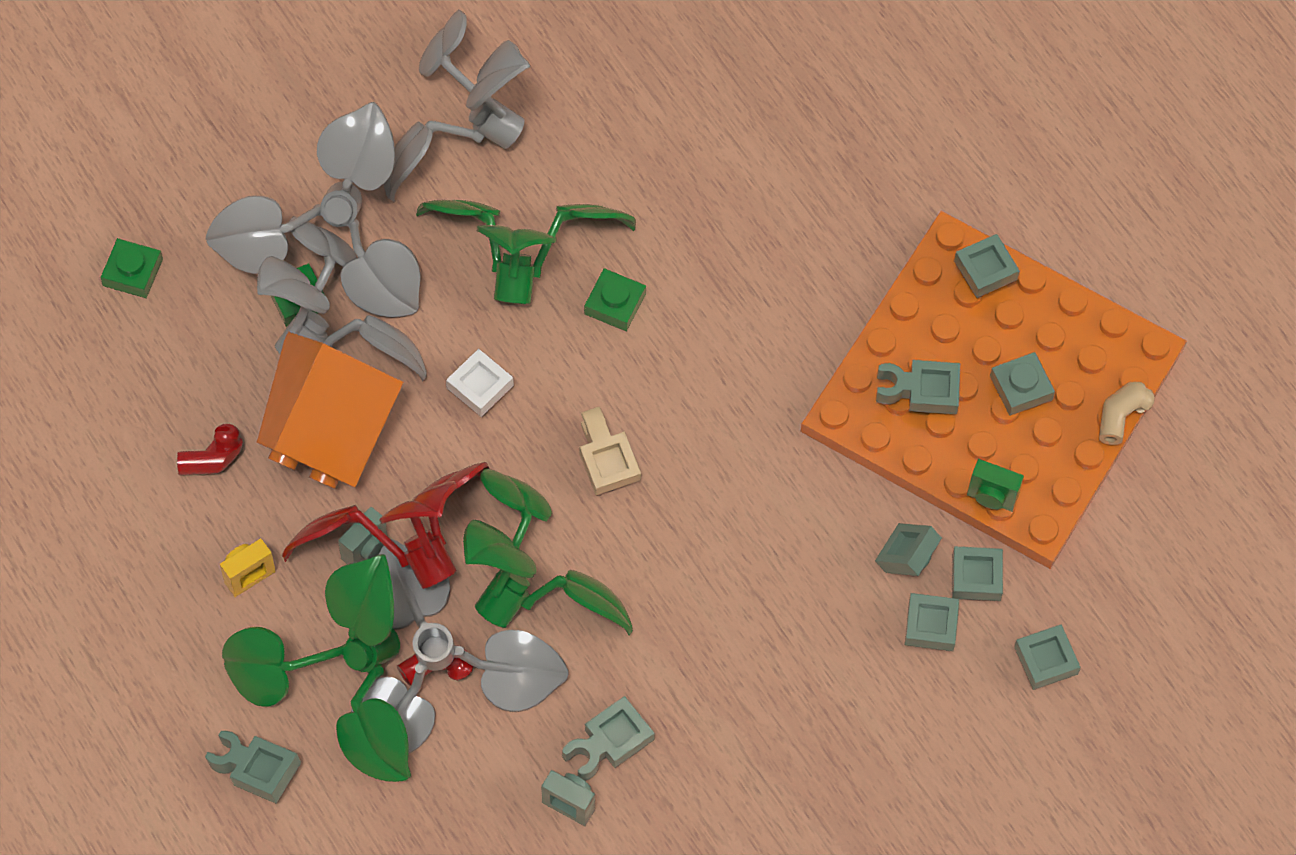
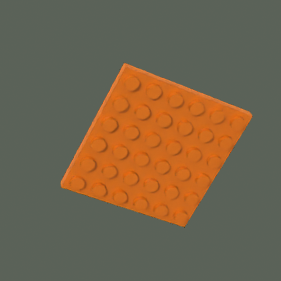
M940 211L801 423L800 432L1051 569L1146 413V410L1143 413L1133 411L1126 416L1122 443L1117 445L1105 444L1099 440L1105 400L1129 382L1144 383L1146 388L1152 390L1155 398L1182 354L1187 341L1005 244V248L1020 270L1018 280L976 298L954 262L955 253L990 236ZM1035 352L1055 390L1054 398L1052 401L1009 416L990 377L992 367ZM912 360L960 363L959 407L957 414L909 411L910 399L901 398L893 404L877 402L876 394L878 387L891 388L895 386L891 380L877 379L878 366L891 363L899 366L904 372H911ZM978 459L1024 475L1013 512L1003 508L998 510L987 508L978 503L975 498L967 495L971 476Z

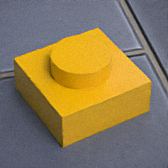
M261 538L251 545L242 544L234 548L226 556L225 561L220 563L224 583L234 597H237L276 572L272 552Z

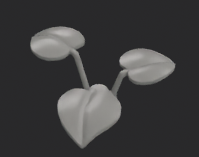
M457 10L447 21L445 27L430 41L421 57L419 72L424 77H429L441 64L470 92L466 107L471 110L469 121L473 123V129L432 120L428 121L425 126L420 122L415 123L395 145L394 168L390 177L384 183L386 195L393 202H395V193L398 187L425 155L433 132L442 131L469 137L477 143H480L485 136L501 148L507 149L516 141L523 129L524 118L497 100L492 99L491 96L515 76L530 68L529 62L521 55L517 45L507 40L483 64L477 76V83L474 85L451 63L449 55L460 44L466 30L467 18L461 10Z
M370 102L353 112L335 119L321 133L317 143L319 163L327 175L336 179H344L343 182L335 183L328 189L321 204L315 205L313 209L294 220L282 224V210L275 200L265 196H247L224 208L209 226L206 234V241L209 247L235 268L247 273L258 274L259 267L267 257L274 256L284 260L288 251V241L284 233L290 232L316 216L322 215L324 220L332 226H348L350 228L353 250L358 258L344 265L341 271V282L346 295L355 305L367 312L385 317L411 315L419 308L421 274L418 261L413 252L403 243L391 239L376 240L370 244L365 252L359 234V221L355 218L362 205V195L352 182L364 190H375L387 181L394 168L395 147L393 135L385 115L375 102Z
M293 216V217L290 219V221L294 220V219L297 218V217H296V216ZM309 221L292 230L291 233L300 243L311 251L324 256L325 266L315 286L310 285L309 279L300 270L277 257H267L259 267L257 277L258 295L281 297L301 306L298 314L275 344L278 353L281 354L284 339L288 332L322 342L332 347L335 342L349 333L359 331L360 335L370 344L414 370L423 382L427 373L419 350L403 332L383 320L368 315L364 321L354 319L338 331L327 336L326 330L329 325L324 318L317 314H325L330 307V303L322 293V290L334 268L335 262L344 267L347 262L357 257L353 249L342 238Z
M391 539L401 550L407 551L405 545ZM385 546L382 547L378 555H386L393 587V629H403L414 620L416 621L419 629L413 637V649L418 664L415 667L416 672L409 690L396 678L382 677L375 680L363 698L362 703L368 699L377 698L391 704L398 711L408 735V754L419 748L427 740L434 726L435 711L433 706L427 700L416 696L427 670H442L448 667L454 658H460L477 669L485 670L481 678V688L485 697L495 707L509 712H521L537 706L567 680L569 675L568 669L558 653L546 642L528 632L505 630L492 635L485 646L486 660H480L466 652L463 647L455 646L452 635L445 626L438 623H427L424 617L438 614L445 607L450 593L449 579L446 578L431 587L422 589L410 565L402 568L398 559Z

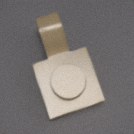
M600 407L581 412L584 420L581 422V426L589 444L579 447V455L595 495L641 481V472L625 432L611 436Z

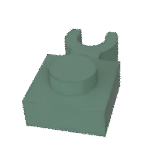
M912 360L911 372H904L899 366L891 363L878 366L877 379L891 380L895 386L891 388L878 387L876 394L877 402L893 404L901 398L910 399L909 411L957 414L959 407L960 363Z
M624 696L585 723V732L590 738L587 740L574 739L567 743L562 750V758L568 761L575 755H585L589 761L578 769V777L586 781L597 773L599 762L604 758H607L612 766L616 768L654 741L655 733Z
M221 731L218 736L222 744L231 749L224 756H217L214 753L207 752L205 758L210 767L218 773H231L229 777L234 786L276 804L301 764L297 753L257 736H254L249 746L245 747L241 744L236 734L230 731Z

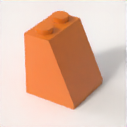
M288 332L284 339L256 443L272 450L268 459L292 470L296 469L298 462L313 468L309 478L336 489L339 481L356 487L404 382L322 342Z

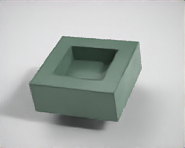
M997 234L955 253L954 262L976 298L1018 280L1020 270Z
M1035 352L992 367L990 377L1009 416L1052 401L1054 398L1055 390Z
M370 507L364 514L388 536L386 523L381 524L379 521L382 515ZM354 523L338 540L341 560L346 564L377 556L384 546L360 523Z
M898 523L875 562L885 573L919 576L922 569L930 562L931 555L942 537L932 526Z
M954 546L952 554V598L1001 601L1003 594V549Z
M911 593L905 645L954 651L959 599Z
M1062 624L1016 640L1014 648L1033 690L1079 674L1081 666Z
M553 770L550 771L541 786L542 803L577 823L586 826L595 811V793L591 792V786L574 774L566 773L565 776H562Z

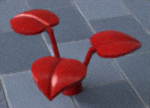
M487 462L477 463L460 471L445 475L430 484L420 494L415 496L412 501H406L394 507L379 519L381 524L399 519H411L417 535L404 542L407 548L406 552L401 550L365 514L358 510L356 505L332 511L310 522L290 541L284 549L282 557L286 562L297 546L321 537L343 524L360 523L398 559L402 568L410 565L422 589L431 587L457 571L444 547L446 541L441 534L438 517H442L445 502L454 490L474 476H480L485 468H489ZM420 517L429 518L431 531L430 529L425 530Z

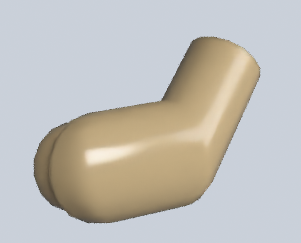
M1129 382L1108 397L1103 404L1099 440L1110 445L1122 443L1126 416L1133 411L1143 413L1145 410H1150L1154 404L1152 390L1146 388L1142 382Z

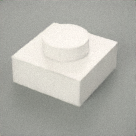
M478 349L446 380V386L450 392L482 417L514 386L513 377Z

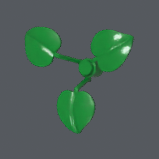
M468 200L427 201L418 206L416 216H420L435 210L448 214L470 215L484 222L486 225L477 226V232L488 237L490 241L493 259L492 272H497L494 299L519 304L531 303L534 277H541L542 265L552 243H556V234L563 222L577 218H615L627 225L632 231L636 228V219L633 216L619 210L593 204L556 206V211L558 212L547 234L531 229L512 230L509 227L495 225L493 215L499 216L500 210ZM542 244L533 265L531 264L530 255L520 254V250L526 247ZM499 245L508 251L503 253V261L501 259Z
M485 468L480 475L484 487L497 500L510 508L518 510L521 522L513 541L502 531L480 520H471L465 529L463 538L465 563L467 565H488L500 569L476 602L475 608L478 613L490 623L506 628L521 606L531 610L535 602L556 588H563L564 592L574 601L624 628L630 636L633 631L632 623L620 599L606 585L584 573L568 570L565 577L561 575L556 576L532 594L528 593L527 589L530 586V582L527 578L534 577L537 572L536 565L519 547L532 516L542 521H548L552 514L551 507L547 500L527 483Z
M381 554L363 561L344 565L335 570L327 580L325 599L328 611L338 625L349 628V638L344 645L297 660L284 661V644L276 633L263 627H248L234 633L227 639L223 646L222 658L224 659L226 672L238 692L249 702L262 707L275 705L287 695L289 680L285 671H293L343 655L346 664L350 668L361 672H368L367 677L351 700L353 712H348L337 720L338 742L347 760L362 773L378 780L399 782L412 777L408 765L409 743L404 722L398 711L384 700L371 698L362 703L363 698L376 678L384 674V669L381 665L394 659L400 650V640L393 629L394 597L392 580L386 555Z

